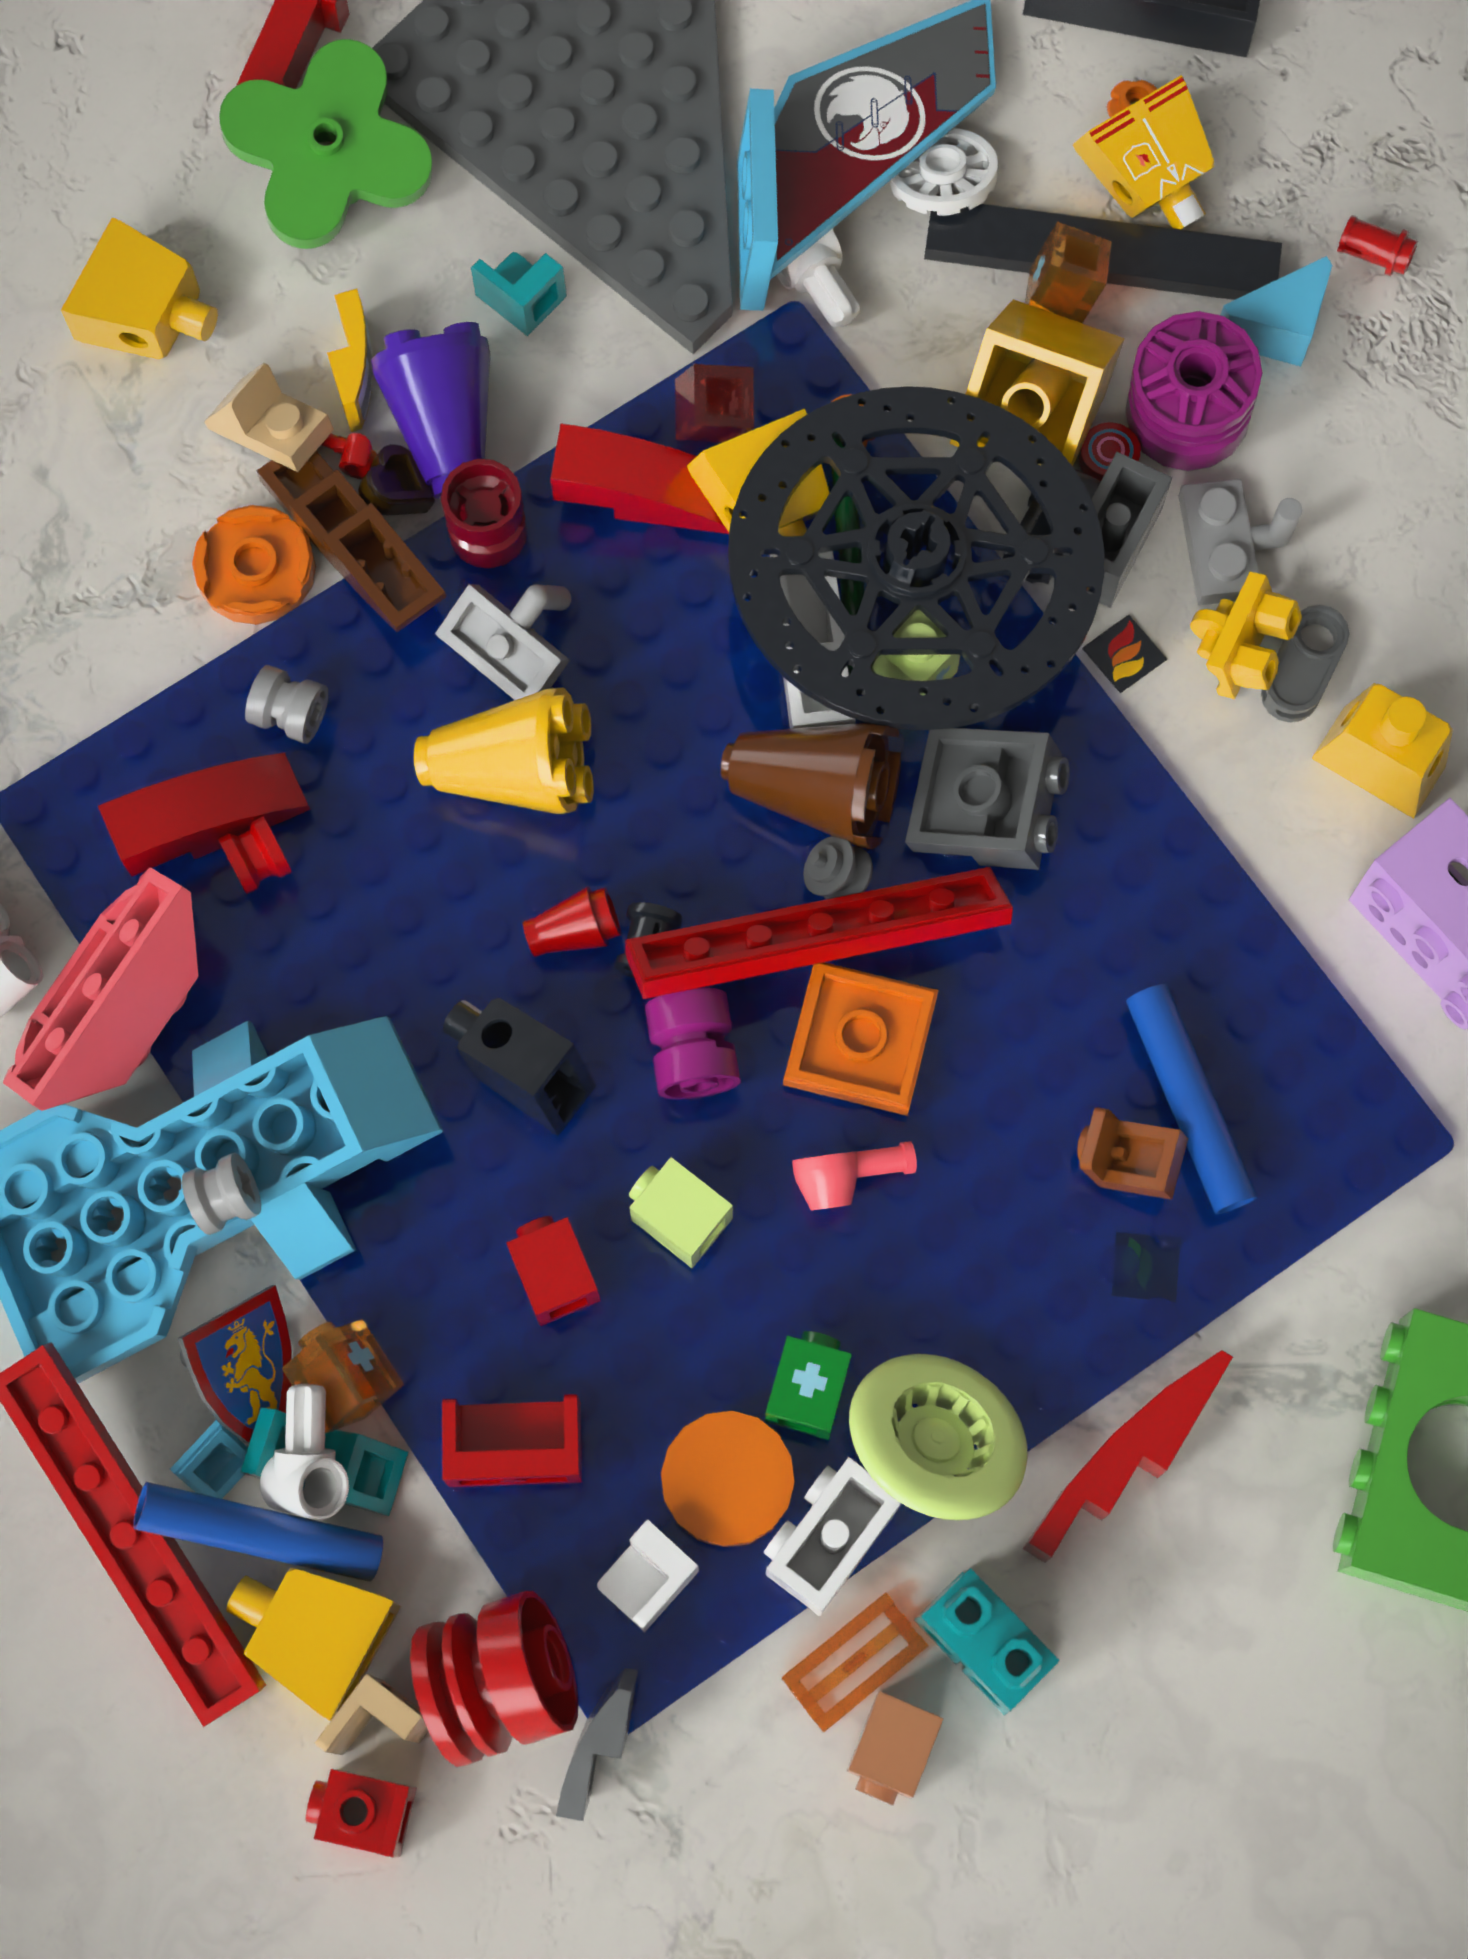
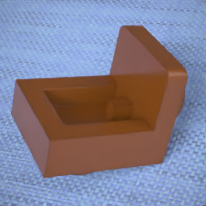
M1095 1107L1090 1125L1083 1128L1079 1137L1077 1147L1078 1159L1080 1161L1079 1166L1101 1188L1172 1200L1188 1138L1181 1130L1121 1121L1109 1109Z

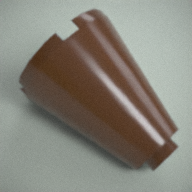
M870 723L742 732L738 735L735 743H728L723 751L721 777L723 780H728L730 791L734 795L831 836L848 840L857 847L873 850L880 845L883 837L872 835L877 822L889 823L894 810L899 785L901 752L889 751L888 736L899 737V732L896 728Z

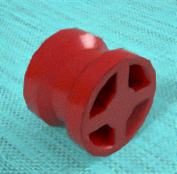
M264 816L253 820L249 830L239 835L227 833L218 838L246 894L257 890L260 881L271 875L283 877L292 872Z

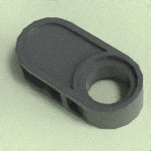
M1314 605L1301 610L1302 619L1294 637L1290 640L1284 639L1277 653L1279 659L1278 672L1270 689L1261 690V698L1268 713L1278 720L1290 723L1302 721L1309 717L1318 706L1347 645L1350 634L1348 623L1342 614L1332 607ZM1317 624L1324 626L1332 634L1334 644L1327 650H1313L1306 646L1302 640L1301 630L1308 625Z

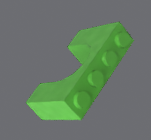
M1413 1308L1400 1318L1399 1324L1394 1322L1389 1324L1383 1339L1380 1360L1389 1362L1383 1387L1375 1385L1367 1403L1364 1421L1367 1424L1373 1425L1368 1449L1360 1448L1357 1451L1351 1467L1349 1487L1358 1490L1352 1514L1343 1513L1340 1517L1334 1536L1333 1552L1341 1554L1337 1572L1468 1612V1531L1445 1523L1426 1508L1413 1488L1407 1464L1408 1446L1412 1433L1418 1422L1429 1410L1448 1405L1468 1407V1324Z

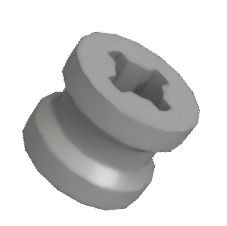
M231 1153L222 1157L215 1168L205 1171L197 1167L182 1175V1189L187 1207L194 1221L205 1234L211 1235L221 1231L225 1227L227 1220L239 1217L248 1220L261 1213V1200L256 1182L249 1167L237 1153Z

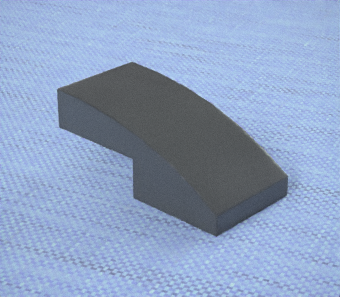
M624 1668L608 1686L586 1721L561 1789L556 1812L557 1817L583 1821L591 1797L597 1755L621 1759L629 1732L638 1670Z

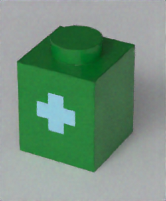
M803 1331L801 1339L791 1336L786 1337L765 1413L766 1423L829 1440L852 1353L839 1350L840 1340L813 1331Z

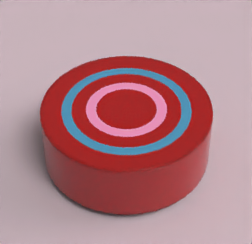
M1105 422L1092 427L1079 452V465L1082 472L1102 481L1116 452L1139 462L1141 446L1135 433L1128 427L1114 422Z

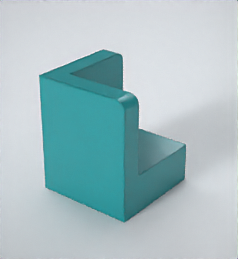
M512 252L495 269L491 268L481 259L471 267L475 295L526 336L567 297L563 266L546 253L534 265L517 252Z

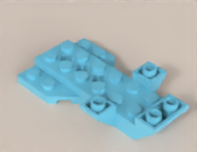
M388 1016L308 1035L269 1057L253 1023L246 1021L192 1050L193 1098L137 1128L62 1104L43 1111L39 1109L0 1130V1300L24 1357L42 1345L52 1342L79 1384L164 1339L169 1332L195 1256L253 1225L257 1227L297 1280H301L354 1252L356 1248L330 1192L323 1190V1188L377 1159L387 1162L444 1132L399 1035ZM231 1153H237L249 1167L256 1182L261 1200V1213L248 1220L239 1217L227 1220L225 1227L221 1231L211 1235L205 1234L198 1227L187 1207L182 1189V1175L197 1167L205 1171L217 1167L218 1161L222 1157ZM171 1177L181 1179V1190L178 1191L179 1195L174 1201L164 1199L163 1194L165 1191L172 1189L168 1183ZM115 1207L124 1211V1220L121 1221L122 1225L117 1232L108 1230L107 1222L115 1219L111 1212ZM58 1238L66 1239L67 1249L64 1252L65 1256L60 1262L53 1261L51 1252L59 1249L55 1242Z

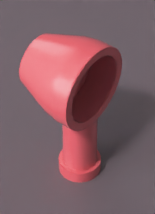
M907 1141L900 1142L899 1146L792 1160L796 1183L810 1210L813 1211L852 1205L857 1178L903 1172L905 1175L916 1173L917 1160L913 1143Z

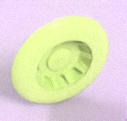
M909 1354L892 1358L871 1370L858 1385L852 1398L849 1412V1425L853 1445L870 1476L897 1501L913 1510L932 1517L948 1520H969L980 1518L999 1510L1013 1498L1020 1488L1026 1472L1028 1458L1027 1441L1023 1425L1007 1397L996 1385L978 1371L947 1357L931 1354ZM912 1404H917L918 1407L913 1408ZM974 1444L977 1445L978 1450H974Z

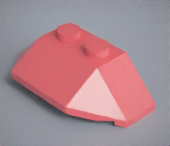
M150 867L140 876L137 885L125 890L100 914L28 1019L16 1049L15 1064L8 1069L3 1080L6 1086L31 1105L43 1111L127 1083L136 1068L147 1059L151 1046L172 1015L183 1006L188 991L199 977L190 891Z

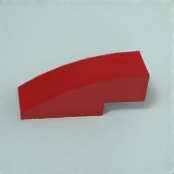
M560 423L550 478L553 500L614 508V517L620 520L729 534L689 473L687 465L697 456L636 437Z
M285 752L205 768L153 784L98 805L118 855L131 877L148 870L150 867H156L188 852H191L194 859H198L221 849L219 837L227 833L239 835L249 830L251 822L261 816H264L269 827H272L310 810Z

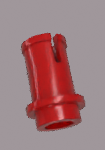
M1352 215L1342 233L1337 252L1341 254L1346 253L1386 268L1385 275L1391 277L1394 271L1405 275L1414 256L1418 241L1408 237V230L1403 229L1398 234L1360 220Z

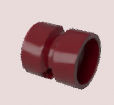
M475 459L464 462L452 470L442 485L441 503L453 550L464 562L475 567L492 569L508 564L520 554L526 543L528 529L523 510L522 492L517 477L507 466L488 459Z

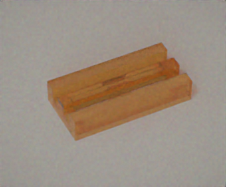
M887 1592L781 1677L783 1683L822 1733L833 1726L929 1646L921 1635L919 1636L906 1616L895 1606V1602ZM883 1613L890 1621V1625L808 1691L804 1687L801 1680ZM900 1634L908 1645L825 1713L817 1702Z

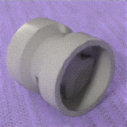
M265 665L256 676L250 689L245 708V719L247 723L263 729H269L277 724L279 728L284 729L288 738L307 744L313 739L323 720L328 702V687L310 679L302 682H291L287 671L271 665Z

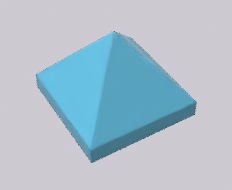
M216 1419L170 1470L196 1493L222 1499L245 1475V1473L240 1471L248 1447Z

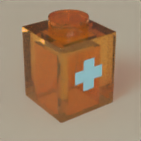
M1057 222L1030 268L1025 304L1083 323L1107 284L1112 241Z
M363 1319L337 1328L332 1321H329L312 1329L298 1342L302 1350L282 1368L292 1386L297 1384H316L324 1387L326 1391L325 1434L366 1419L404 1385Z

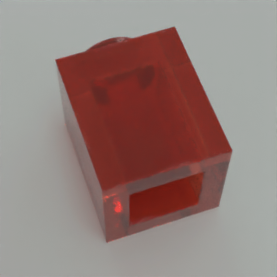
M693 364L675 379L676 440L725 442L754 429L753 367Z

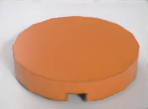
M245 506L227 511L217 518L218 523L212 526L208 532L204 530L196 542L192 566L200 593L211 608L233 622L255 625L279 620L299 607L311 590L316 563L309 537L302 527H299L296 522L290 520L289 516L284 512L272 507Z
M736 1411L705 1414L684 1426L669 1445L661 1470L664 1502L677 1525L697 1541L722 1547L749 1545L770 1533L788 1511L795 1484L792 1458L779 1434L758 1417Z

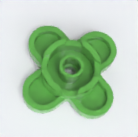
M342 39L321 47L312 57L302 86L298 89L289 88L267 80H250L234 87L225 96L221 104L219 113L220 127L224 142L229 150L245 162L272 171L264 198L266 217L273 233L290 246L311 249L330 242L340 232L350 204H354L360 199L383 207H404L417 201L429 187L432 177V157L428 144L414 129L380 117L387 95L386 69L377 52L362 42ZM321 142H333L327 146L319 144Z

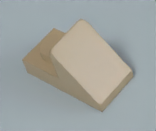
M262 363L243 377L204 421L209 430L296 472L304 466L334 430L326 413L283 394L269 365L266 363Z

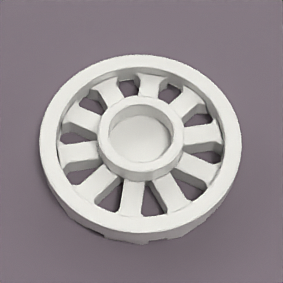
M953 128L889 181L892 193L899 201L903 200L906 202V207L922 214H927L928 210L937 211V215L941 216L960 213L961 208L968 207L972 209L982 204L987 199V194L995 190L998 178V158L994 148L983 137L964 129Z

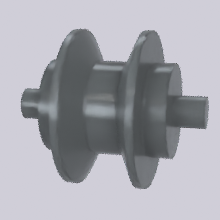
M834 836L827 837L812 849L804 866L805 885L810 892L817 896H824L825 899L865 892L872 878V859L866 850L852 846L848 840Z

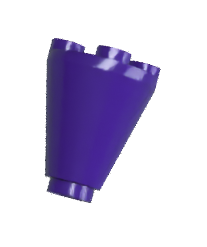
M476 322L456 323L444 328V334L421 337L420 332L413 329L390 333L384 337L386 349L378 352L371 359L374 377L426 485L432 486L434 498L441 499L442 485L452 470L464 462L485 459L490 349L488 339L481 336L479 324Z

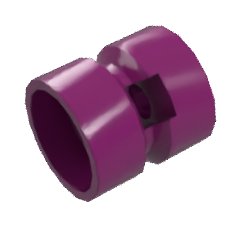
M696 988L658 996L648 1001L645 1005L650 1041L652 1044L661 1047V1051L653 1057L659 1096L667 1099L699 1098L726 1092L741 1083L735 1045L724 1040V1037L733 1030L728 998L725 991L715 988Z

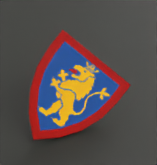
M270 1285L178 1338L181 1347V1362L187 1367L201 1400L217 1421L241 1441L250 1443L261 1407L286 1413L287 1391L289 1387H292V1347L276 1285Z

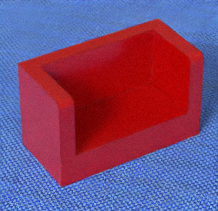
M578 1394L564 1395V1401L460 1405L456 1398L442 1399L443 1481L448 1487L582 1483L581 1402Z

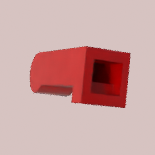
M275 0L237 85L250 80H267L296 89L324 29L328 28L339 33L342 32L349 17L347 0Z

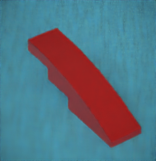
M1223 1350L1219 1351L1164 1388L1116 1430L1061 1491L1022 1549L1046 1563L1054 1555L1081 1508L1102 1521L1112 1511L1137 1466L1156 1478L1164 1474L1195 1424L1233 1356Z

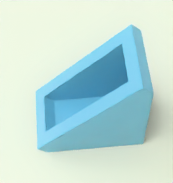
M1325 256L1223 305L1221 316L1226 317L1246 331L1257 347L1260 356L1301 367L1313 336L1333 265L1328 257Z

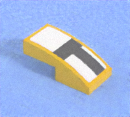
M357 289L334 295L349 347L327 353L350 432L363 428L369 409L373 380L370 334Z

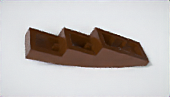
M317 450L298 472L273 460L256 470L260 482L299 527H302L311 542L333 567L396 632H399L446 598V592L375 506L372 503L367 505L338 469L333 471Z

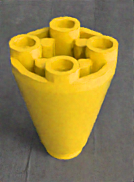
M564 687L545 689L433 729L428 736H419L416 739L414 766L417 778L422 786H434L440 792L554 814L571 813L576 811L578 804L591 803L594 794L593 775L588 765L584 766L583 741H588L591 736L590 712L586 703L574 704L571 695Z

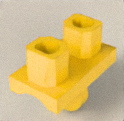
M1250 571L1235 603L1229 599H1221L1216 611L1209 609L1198 610L1191 620V630L1202 640L1197 649V654L1208 659L1206 663L1208 670L1220 681L1216 688L1220 696L1235 699L1241 686L1269 690L1278 672L1279 659L1275 650L1260 647L1265 635L1290 640L1294 637L1301 622L1302 614L1298 602L1284 595L1272 592L1267 575Z

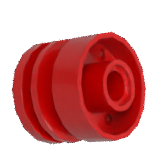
M522 1591L484 1604L478 1614V1620L469 1613H458L449 1616L446 1623L444 1621L432 1622L420 1626L413 1635L410 1663L413 1687L419 1709L433 1742L443 1757L455 1767L481 1761L484 1754L490 1757L507 1752L512 1742V1737L522 1745H527L574 1729L578 1719V1692L569 1651L555 1617L545 1601L534 1591Z

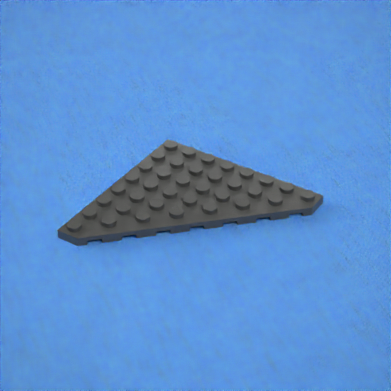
M423 0L372 47L382 59L386 69L387 95L384 102L386 106L690 353L694 354L733 315L715 0Z

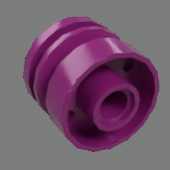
M1202 311L1173 315L1150 330L1137 349L1125 409L1128 428L1137 436L1142 453L1162 466L1184 471L1210 468L1234 453L1246 437L1263 373L1259 351L1246 331L1224 316Z

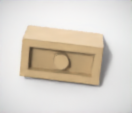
M366 1673L318 1737L315 1744L326 1753L344 1755L373 1716L402 1739L420 1744L428 1733V1729L420 1709L384 1680Z

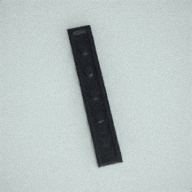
M980 204L972 209L968 207L961 208L960 213L946 216L937 215V211H931L924 260L1034 274L1040 258L1042 257L1043 260L1045 256L1040 275L1236 300L1278 279L1282 243Z

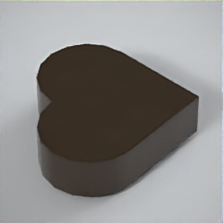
M390 444L384 446L372 461L370 470L364 476L358 488L359 495L367 505L372 503L381 515L386 516L427 513L436 502L410 450L401 445Z

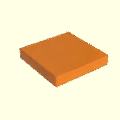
M830 963L813 964L783 1085L908 1116L939 990Z

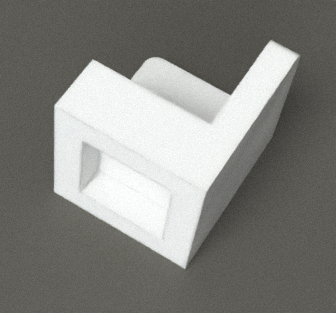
M648 1519L629 1539L631 1544L629 1548L597 1583L599 1591L643 1632L647 1631L699 1572L698 1565Z

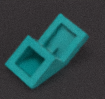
M261 1407L240 1472L260 1478L264 1466L274 1456V1451L285 1448L286 1413ZM325 1428V1448L336 1451L335 1460L344 1467L348 1476L349 1490L344 1504L390 1516L409 1452L358 1433Z

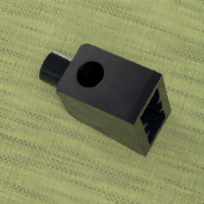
M496 997L492 999L483 1011L466 1000L460 1001L451 1009L444 1021L443 1032L459 1042L457 1050L474 1076L556 1136L561 1134L596 1088V1084L574 1043L501 998Z

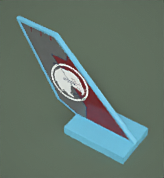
M970 0L792 74L788 77L775 108L774 90L750 88L737 158L740 310L764 311L769 283L772 278L994 95L996 80L991 0Z

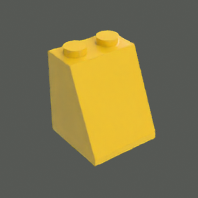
M1013 299L986 329L966 395L985 400L1023 419L1057 447L1073 466L1105 397L1125 338ZM984 437L980 439L978 446L984 447L988 439ZM950 440L949 444L959 447L960 444L956 440Z

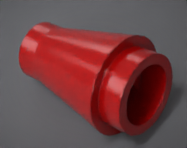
M587 886L538 916L523 921L525 937L534 957L553 952L609 946L608 939L622 934L616 909L606 887L592 891Z

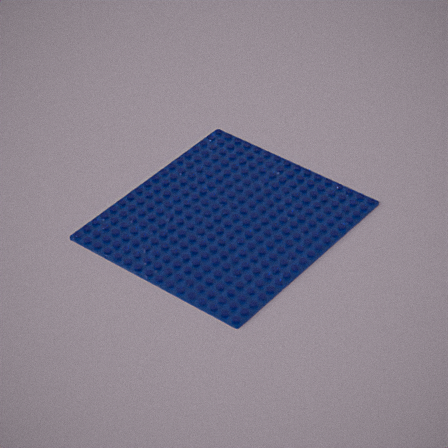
M790 301L591 424L588 428L644 439L698 456L703 450L802 409H805L807 414L817 408L831 403L839 396L853 395L870 391V389L801 302ZM744 390V399L747 397V409L744 411V421L741 422V414L738 415V403L741 402V392ZM905 434L876 437L874 440L867 442L866 450L872 457H922ZM556 447L513 473L517 477L521 488L524 504L523 510L528 529L524 547L520 554L508 564L491 569L475 567L464 562L453 550L448 534L445 516L406 539L404 543L446 592V598L399 632H396L343 578L0 792V824L80 944L100 914L125 890L137 885L140 876L144 873L142 872L131 877L118 855L98 805L153 784L205 768L285 752L310 808L309 811L270 827L292 870L291 873L283 877L271 875L260 881L257 890L246 894L223 848L198 859H194L191 852H188L152 868L191 892L199 977L188 991L183 1006L172 1015L151 1046L150 1053L184 1103L194 1097L192 1050L246 1021L253 1023L269 1057L311 1034L383 1016H388L391 1019L444 1132L387 1162L377 1159L323 1188V1190L331 1193L356 1250L300 1281L348 1354L353 1352L348 1344L357 1341L361 1349L368 1347L374 1359L369 1360L374 1369L365 1371L361 1363L357 1364L356 1367L506 1596L508 1597L522 1591H534L549 1607L566 1642L575 1673L578 1705L586 1718H589L598 1700L624 1668L638 1670L628 1735H630L808 1608L766 1576V1568L772 1562V1559L765 1555L764 1551L787 1520L796 1527L813 1506L804 1497L828 1465L838 1472L849 1457L865 1469L853 1445L849 1425V1412L851 1401L858 1385L871 1370L892 1358L909 1354L938 1355L956 1360L973 1368L996 1385L1012 1404L1023 1425L1027 1450L1029 1452L1443 1159L1453 1150L1454 1140L1076 654L1052 682L1019 706L987 720L954 727L1049 733L1062 752V757L1068 759L1070 769L1068 787L1065 794H1054L1050 815L1056 817L1058 823L1056 847L1052 853H1042L1039 870L980 866L972 856L913 852L905 841L929 730L898 729L899 737L888 736L889 751L901 752L899 785L890 822L878 821L872 834L883 837L880 845L873 850L863 848L869 853L873 863L872 878L865 892L991 867L1013 906L1012 922L1008 925L825 962L939 990L908 1116L783 1085L813 965L701 987L720 989L727 994L733 1030L724 1037V1040L735 1045L741 1083L726 1092L699 1098L667 1099L659 1096L653 1057L661 1051V1047L652 1044L650 1041L645 1005L648 1001L656 997L643 999L635 978L626 976L614 968L617 955L624 953L625 940H627L631 922L626 918L628 905L644 902L668 907L683 916L681 928L826 900L824 896H817L807 889L804 882V866L812 849L820 841L831 835L732 794L728 780H723L721 777L723 751L728 743H735L740 733L790 729L783 676L769 663L755 645L735 604L728 567L729 534L615 519L614 508L553 500L550 478ZM821 463L830 493L833 488L831 465ZM935 474L887 475L913 501L918 500L937 479ZM865 481L862 483L876 514H881L894 507L870 482ZM947 489L934 506L949 514H953L958 502ZM835 514L823 532L826 535L836 533ZM859 516V519H860V529H863V528H865V527H864V525H863V523H862V521H861V518H860V516ZM967 516L965 527L979 530L969 516ZM814 518L807 522H804L807 529L811 525ZM886 534L878 540L880 541L881 552L879 566L882 570L888 537ZM952 543L950 544L944 572L946 576H949L955 570L952 569ZM927 545L923 546L922 550L926 551ZM971 547V559L974 563L1001 559L995 550ZM837 550L832 551L834 560H838ZM764 554L761 556L770 557V554ZM906 560V565H908L911 560ZM1004 575L968 582L984 615L991 612L1010 579L1009 576ZM837 578V585H838L839 598H840V584H839V578ZM864 582V589L866 590L867 583ZM468 584L480 585L511 612L525 591L532 585L563 586L571 594V603L568 608L562 611L543 610L531 628L570 659L551 688L564 687L571 695L574 704L586 703L590 712L591 736L588 741H583L584 766L588 765L593 775L594 794L591 803L578 804L576 811L554 814L440 792L434 786H422L417 778L414 766V746L419 736H428L433 729L514 701L513 698L435 635ZM1021 586L994 633L1002 646L1008 650H1012L1022 643L1044 614L1023 586ZM952 596L939 603L964 630L968 631L971 629L957 597ZM878 597L867 628L871 631L878 630L899 605L884 597ZM960 655L958 671L952 678L972 672L962 655ZM265 665H271L287 671L291 682H302L310 679L328 687V702L323 720L317 733L309 743L304 744L288 738L284 729L279 728L277 724L269 729H263L247 723L245 719L247 698L256 676ZM990 665L996 675L1002 676L995 665ZM855 719V724L867 723V722H864V721H860V720ZM587 886L592 891L603 887L607 888L619 919L622 933L620 936L608 939L609 946L553 952L537 957L533 956L525 937L523 921L538 916ZM1158 984L1168 985L1258 1196L1256 1200L1235 1210L1215 1215L1187 1146L1172 1200L1101 1188L1080 1169V1161L1077 1154L1078 1141L1083 1128L1090 1125L1095 1107L1109 1109L1121 1121L1179 1130L1126 1004V1000L1130 996ZM496 997L501 998L574 1043L596 1084V1088L559 1136L550 1132L474 1076L457 1050L459 1042L443 1032L444 1021L457 1003L466 1000L483 1011L492 999ZM907 1141L913 1143L917 1160L916 1173L905 1175L903 1172L857 1178L852 1205L811 1211L796 1183L793 1173L792 1160L899 1146L900 1142ZM670 1157L733 1205V1219L693 1268L631 1220L629 1207L634 1200L629 1197V1193L632 1187L650 1166L653 1165L660 1171ZM544 1216H552L554 1222L568 1217L597 1286L601 1301L540 1326L506 1242L518 1238L516 1230L532 1220ZM803 1331L822 1333L840 1340L839 1350L852 1353L829 1440L765 1422L766 1409L787 1336L801 1339ZM578 1394L581 1402L582 1483L448 1487L443 1481L442 1399L456 1398L460 1405L564 1401V1395ZM912 1404L913 1408L918 1407L917 1404ZM736 1411L758 1417L776 1431L791 1455L795 1480L788 1511L775 1528L749 1545L722 1547L697 1541L678 1526L664 1502L661 1470L667 1449L683 1427L705 1414ZM974 1444V1450H978L976 1444ZM901 1504L848 1579L936 1517L920 1513ZM648 1519L698 1565L699 1572L647 1631L643 1632L599 1591L597 1583L631 1545L629 1539Z

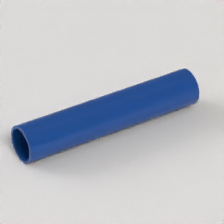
M1158 984L1130 996L1126 1000V1004L1179 1130L1188 1138L1187 1149L1215 1215L1235 1210L1258 1198L1168 985Z
M145 1482L141 1490L133 1528L136 1530L368 1582L375 1578L383 1552L382 1535L151 1482Z

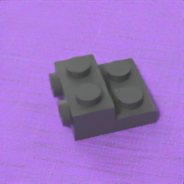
M963 728L929 730L905 843L913 852L972 856L980 866L1039 870L1042 853H1052L1056 847L1058 823L1056 817L1050 815L1054 794L1063 795L1067 790L1070 776L1068 759L1062 757V752L1049 733Z

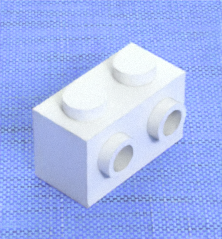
M849 1457L838 1472L829 1465L823 1470L804 1497L813 1506L797 1527L787 1520L764 1551V1554L772 1559V1562L766 1568V1576L819 1616L825 1611L902 1504L881 1488L867 1470Z

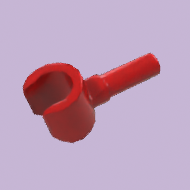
M331 433L321 444L335 453L342 454L338 466L343 473L361 480L370 470L371 463L377 455L372 449L370 440L361 433H351L347 438Z

